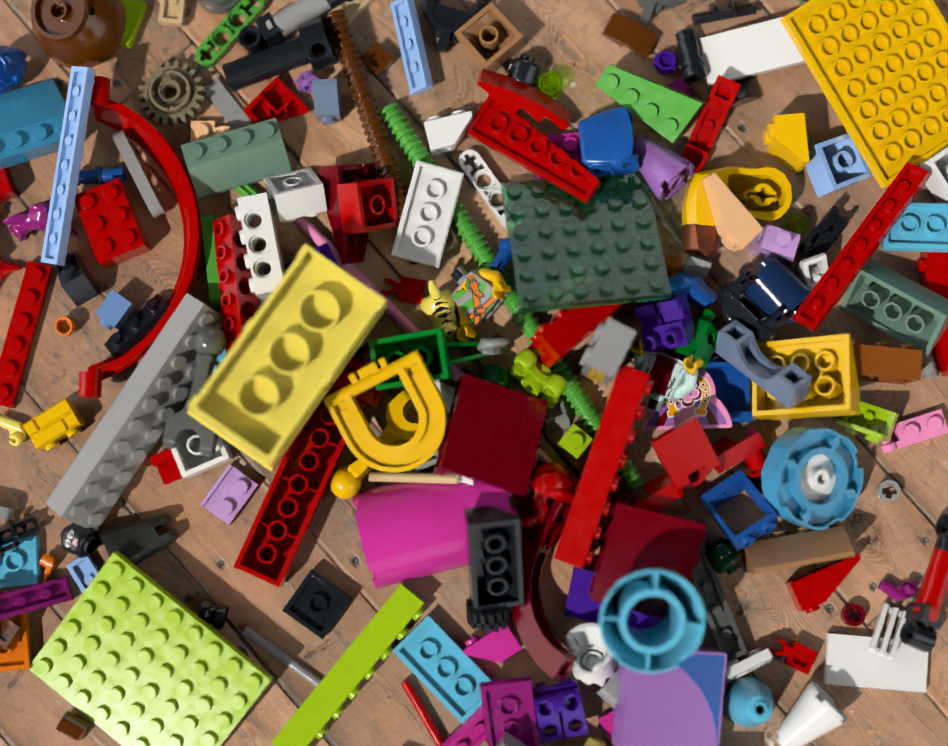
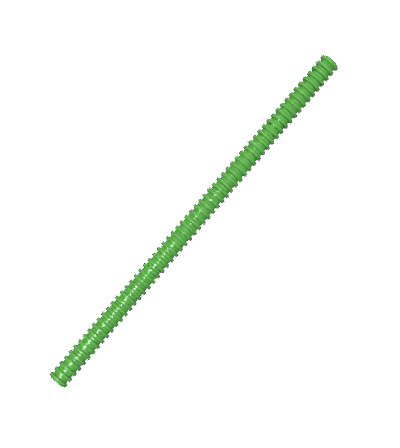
M390 103L380 111V117L384 118L385 124H388L387 128L392 130L391 134L396 136L395 140L397 143L400 142L399 146L401 149H405V155H409L408 160L413 161L412 166L415 167L417 160L435 165V160L431 159V154L426 152V146H422V140H418V134H414V128H410L411 124L409 121H406L407 117L402 115L403 111L401 109H398L399 105L397 103ZM458 197L451 224H454V230H458V236H462V242H466L465 247L471 250L470 254L475 256V262H479V268L490 269L489 265L497 254L492 253L493 248L488 247L489 242L484 240L485 236L480 234V228H476V222L471 221L473 219L472 216L467 215L468 210L463 208L464 204L459 202L460 198ZM504 270L502 276L506 285L511 286L512 291L506 297L503 304L508 306L507 311L512 312L511 317L513 319L516 318L517 321L515 323L517 325L520 324L521 332H525L524 336L529 338L528 343L531 344L530 338L537 333L536 331L543 324L538 323L539 318L534 317L535 312L530 310V304L527 305L525 303L527 301L526 298L521 297L523 295L522 292L517 291L518 286L513 285L514 280L510 279V274ZM563 357L549 370L552 374H558L566 380L567 388L562 394L567 396L566 401L571 402L572 405L570 407L575 408L576 411L574 413L576 415L579 414V420L584 422V428H588L589 431L587 433L592 434L594 441L602 414H598V408H594V402L588 399L590 397L589 394L586 395L584 393L586 391L585 388H581V382H577V376H573L572 368L569 369L567 367L569 364L563 361ZM631 459L627 460L624 468L620 467L618 475L622 476L621 480L623 483L621 484L626 486L627 493L635 491L644 485L645 479L640 478L641 473L636 472L637 467L632 466L631 463L633 461Z

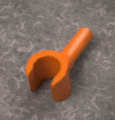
M51 553L44 554L39 562L40 565L46 568L42 582L50 579L52 570L58 564V558Z

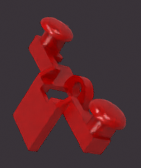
M691 416L650 440L667 474L664 476L661 474L641 486V489L647 494L646 497L632 505L629 501L625 503L657 512L684 496L682 487L693 488L699 486L706 479L710 470L715 469L716 473L721 474L743 460L746 463L743 473L750 478L759 477L767 458L763 451L766 445L759 432L752 427L748 429L750 435L737 443L723 437L710 444L697 418ZM697 470L696 477L689 480L687 476Z

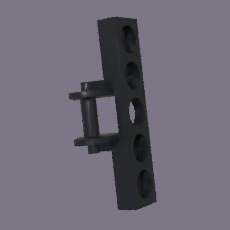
M729 0V9L721 10L718 5L711 3L709 4L708 12L692 14L691 18L693 24L698 25L756 14V6H753V4L736 6L735 0Z
M35 517L15 524L13 519L8 520L11 527L0 532V555L2 557L5 556V552L11 549L20 550L19 545L21 543L17 540L40 531ZM33 522L35 527L27 530V524ZM22 527L23 532L18 533L17 528ZM6 532L11 533V539L8 541L3 540V535Z

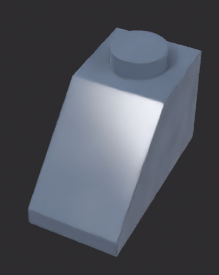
M337 79L312 80L314 109L317 121L322 122L324 125L336 124V121H342L341 91Z

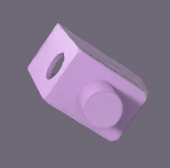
M772 225L762 226L763 230L751 241L748 253L762 258H766L768 255L773 258L776 255L781 264L792 267L801 235Z

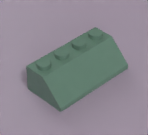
M276 118L181 145L198 200L236 189L239 186L263 181L264 177L292 171Z
M869 258L850 284L840 307L904 344L914 345L915 350H922V354L926 356L931 353L948 327V300L871 258Z

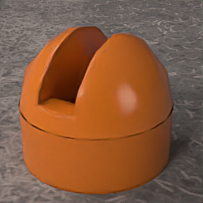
M68 316L59 317L54 324L56 333L61 336L73 334L77 327L75 320Z

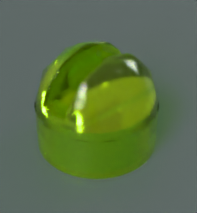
M799 213L791 215L786 223L787 229L797 234L803 232L807 227L806 217ZM799 219L803 221L795 227L792 225V223Z

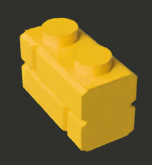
M65 398L23 424V427L37 450L50 452L61 445L59 443L60 440L65 437L71 439L82 432L80 428L85 426L86 423L78 413L74 403Z

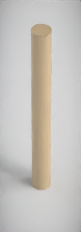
M369 472L367 476L369 482L459 484L461 481L460 475L456 474L440 476L434 473Z

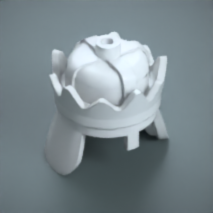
M584 623L570 630L567 634V643L573 650L572 654L577 657L571 667L576 681L581 680L587 686L592 683L603 686L606 678L613 677L614 668L618 666V662L604 645L599 624Z

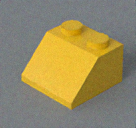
M805 114L775 115L765 130H763V144L767 145L768 153L794 174L800 173L810 162Z

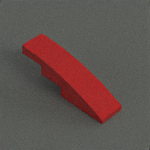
M486 69L480 71L477 85L515 114L521 108L538 122L547 117L563 131L570 126L572 112L552 97L509 76Z

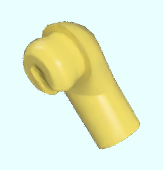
M0 414V427L8 429L9 437L11 438L9 443L13 446L23 444L26 439L23 424L19 420Z

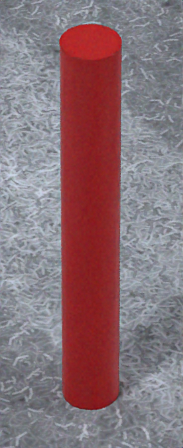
M410 679L405 680L401 683V686L436 746H441L445 742L442 734Z

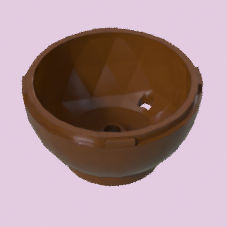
M33 0L31 3V24L35 39L43 51L58 64L68 68L72 66L92 68L110 59L117 52L126 23L125 8L122 0ZM94 7V8H95V14H94V15H90V14H91V8ZM64 9V13H63V15L61 16V15H60L61 10Z

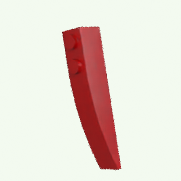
M920 252V257L916 263L917 272H920V285L948 300V253ZM947 327L933 348L942 377H948Z

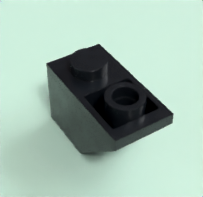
M76 250L70 254L67 253L65 266L55 265L62 288L77 307L99 295L94 280Z

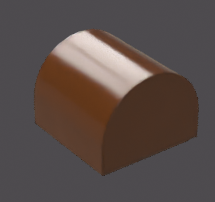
M67 711L56 728L63 734L78 741L84 739L91 723Z

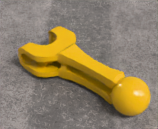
M403 390L387 405L385 412L387 425L378 437L386 443L401 444L407 442L417 432L419 423H410L406 419V413L413 404L407 390ZM357 459L348 467L336 470L330 478L331 491L338 498L351 499L359 493L362 481L373 468Z

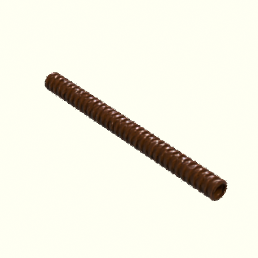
M336 10L327 14L325 21L329 22L327 27L331 30L330 35L333 37V43L336 44L334 46L335 50L339 51L337 56L341 58L339 61L343 65V72H346L344 76L345 79H348L347 85L351 86L349 91L353 93L352 99L356 101L354 105L358 107L357 114L361 115L359 120L363 122L362 128L365 129V136H368L367 143L371 144L369 149L373 150L371 154L372 157H375L374 163L378 164L376 169L380 172L379 178L393 177L400 223L407 190L403 188L405 183L401 182L403 178L402 175H399L400 169L396 168L398 163L394 161L395 154L391 153L393 149L389 146L390 140L386 139L388 134L384 132L385 126L381 124L383 120L379 118L380 111L376 110L378 105L374 103L375 97L372 96V89H369L370 82H367L368 76L364 75L366 71L362 67L363 62L359 60L361 56L357 53L358 47L354 46L356 42L352 39L353 33L349 32L351 27L347 25L348 18H345V11ZM409 261V264L412 265L419 264L416 262Z

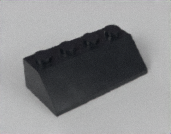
M492 506L464 509L469 591L473 610L479 611L524 605L519 516Z

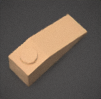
M712 173L702 181L716 230L722 238L721 242L723 245L735 252L743 249L763 230V227L715 173Z

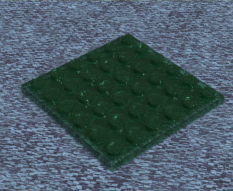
M640 171L620 176L596 177L600 180L601 184L588 204L544 179L501 183V196L520 313L671 298L672 293L649 185Z

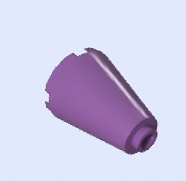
M645 135L634 137L633 155H636L640 167L638 170L660 201H663V197L666 200L670 199L684 187L686 182L683 179L687 174L692 176L695 165L688 159Z

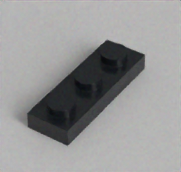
M156 294L134 316H131L124 326L110 336L104 344L105 347L116 359L126 354L157 325L169 305L159 294Z

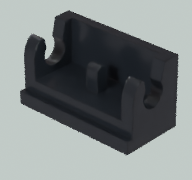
M833 205L799 246V249L809 257L826 253L847 227V223L850 220L849 217L840 216L838 214L839 208Z

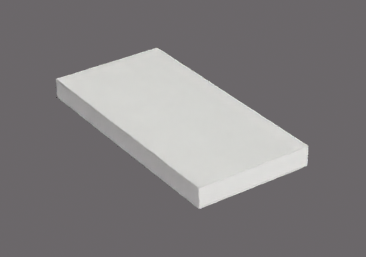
M783 17L699 38L702 58L705 61L708 72L706 77L708 86L714 85L718 75L734 81L805 63L780 21Z
M416 161L391 256L439 269L464 173Z
M826 633L824 684L926 693L928 652L919 651L902 643L900 640L895 658L889 660L867 651L871 636ZM879 637L876 647L879 649L881 647L883 637ZM893 638L889 639L886 652H889Z

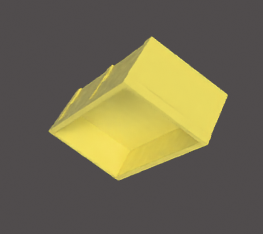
M304 244L298 252L294 263L255 317L250 319L243 328L242 335L198 396L195 395L189 403L187 414L272 472L388 308L386 300Z

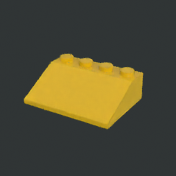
M850 334L757 342L760 351L769 361L779 366H788L793 362L812 376L807 397L792 409H788L752 381L753 417L762 421L860 415V388Z

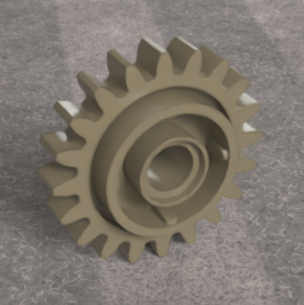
M166 60L165 67L162 68L157 62V71L148 68L150 77H141L146 84L138 85V89L143 92V94L137 96L143 102L140 107L143 111L147 110L146 115L149 119L154 117L156 124L163 120L164 126L168 128L172 121L174 126L178 128L179 120H182L187 125L188 116L196 119L194 110L202 111L198 103L206 102V99L200 95L206 92L204 86H199L203 83L201 77H197L198 73L195 69L190 70V66L187 63L181 67L180 62L176 60L174 65L171 66L170 62ZM170 90H177V94L173 98H167V93Z

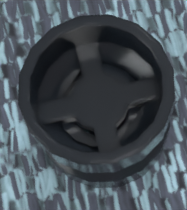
M204 599L199 609L198 617L204 622L212 624L213 628L222 630L228 616L229 606L225 604L216 605L212 600Z

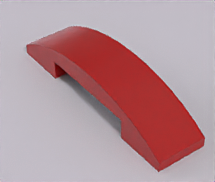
M720 75L715 80L681 155L695 165L694 174L702 171L720 128L741 84Z

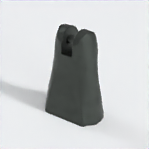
M170 513L153 515L100 531L101 539L109 557L113 552L118 551L135 566L151 555L168 547L179 538L177 529L165 532L160 536L156 532V528L173 521Z

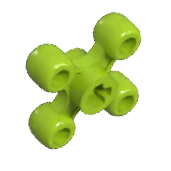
M526 348L516 355L514 365L508 371L510 380L513 383L522 385L531 395L548 402L546 410H550L557 404L560 395L567 388V382L562 376L552 374L545 365L537 363V356Z

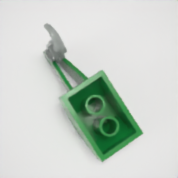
M436 328L369 340L368 343L371 362H376L379 368L381 366L378 359L385 357L387 363L390 364L418 350L435 382L452 378L450 364L507 353L506 344L509 343V340L492 337L481 339L480 342H446L444 328ZM477 348L478 351H482L480 354L449 361L448 350ZM398 374L375 385L376 390L405 387Z

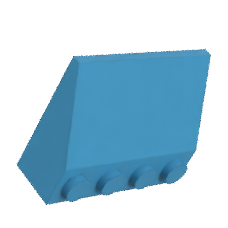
M53 79L0 94V169L58 152L66 103Z

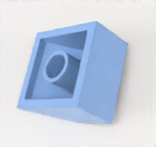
M848 133L808 148L810 162L805 167L817 198L872 177L870 169Z

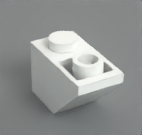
M457 110L451 113V116L442 118L441 115L430 117L428 121L424 122L431 156L455 151L465 135L466 128L472 121L471 111Z

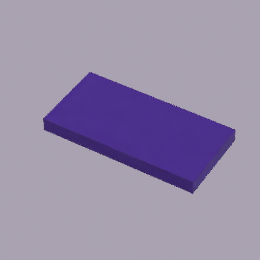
M574 566L564 609L565 616L599 623L602 603L590 600L588 595L594 569L584 567L581 569ZM629 610L626 624L636 629H647L657 625L663 618Z

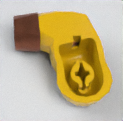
M736 166L697 172L689 180L683 198L682 252L692 255H716L719 251L721 237L717 233L702 181L706 176L715 173L756 220L772 221L780 219L789 209L792 201L791 184L785 174L771 167L748 168Z

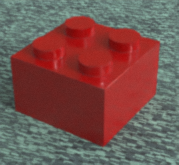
M393 177L337 184L343 234L366 233L399 226Z

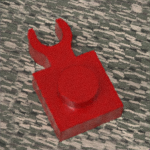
M401 276L400 283H396L390 278L383 280L384 283L392 284L391 290L381 291L384 295L398 294V302L415 305L421 304L426 280Z
M775 638L774 640L782 644V648L779 651L770 648V651L778 656L785 655L784 664L808 675L818 652L794 640L791 647H789L784 640Z

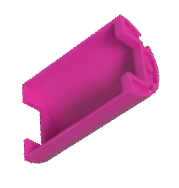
M473 480L474 485L463 482L459 484L393 482L359 491L357 495L352 497L353 504L356 505L357 511L354 512L369 572L372 571L373 573L372 581L375 588L379 589L468 566L464 509L492 506L518 516L516 507L511 508L508 498L513 497L512 492Z

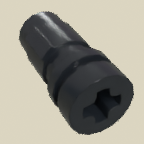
M684 29L677 32L675 37L679 56L682 60L681 70L683 71L684 81L689 83L707 77L708 72L705 61L701 58L702 49L699 39L695 36L694 29Z

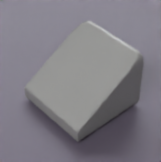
M689 255L682 272L695 276L699 275L705 283L712 263Z
M562 398L559 399L553 408L547 410L549 414L544 424L547 433L570 428L569 416Z

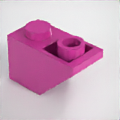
M506 625L505 629L499 627L498 632L492 629L490 633H486L480 638L478 635L471 637L465 642L467 646L463 648V652L468 656L501 663L521 650L522 647L509 626Z

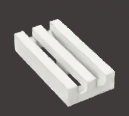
M887 603L882 605L867 651L889 660L895 658L900 642V630L907 620L905 619L906 611L902 612L897 607L892 608ZM888 612L891 616L879 649L876 646ZM896 617H900L890 650L886 652Z

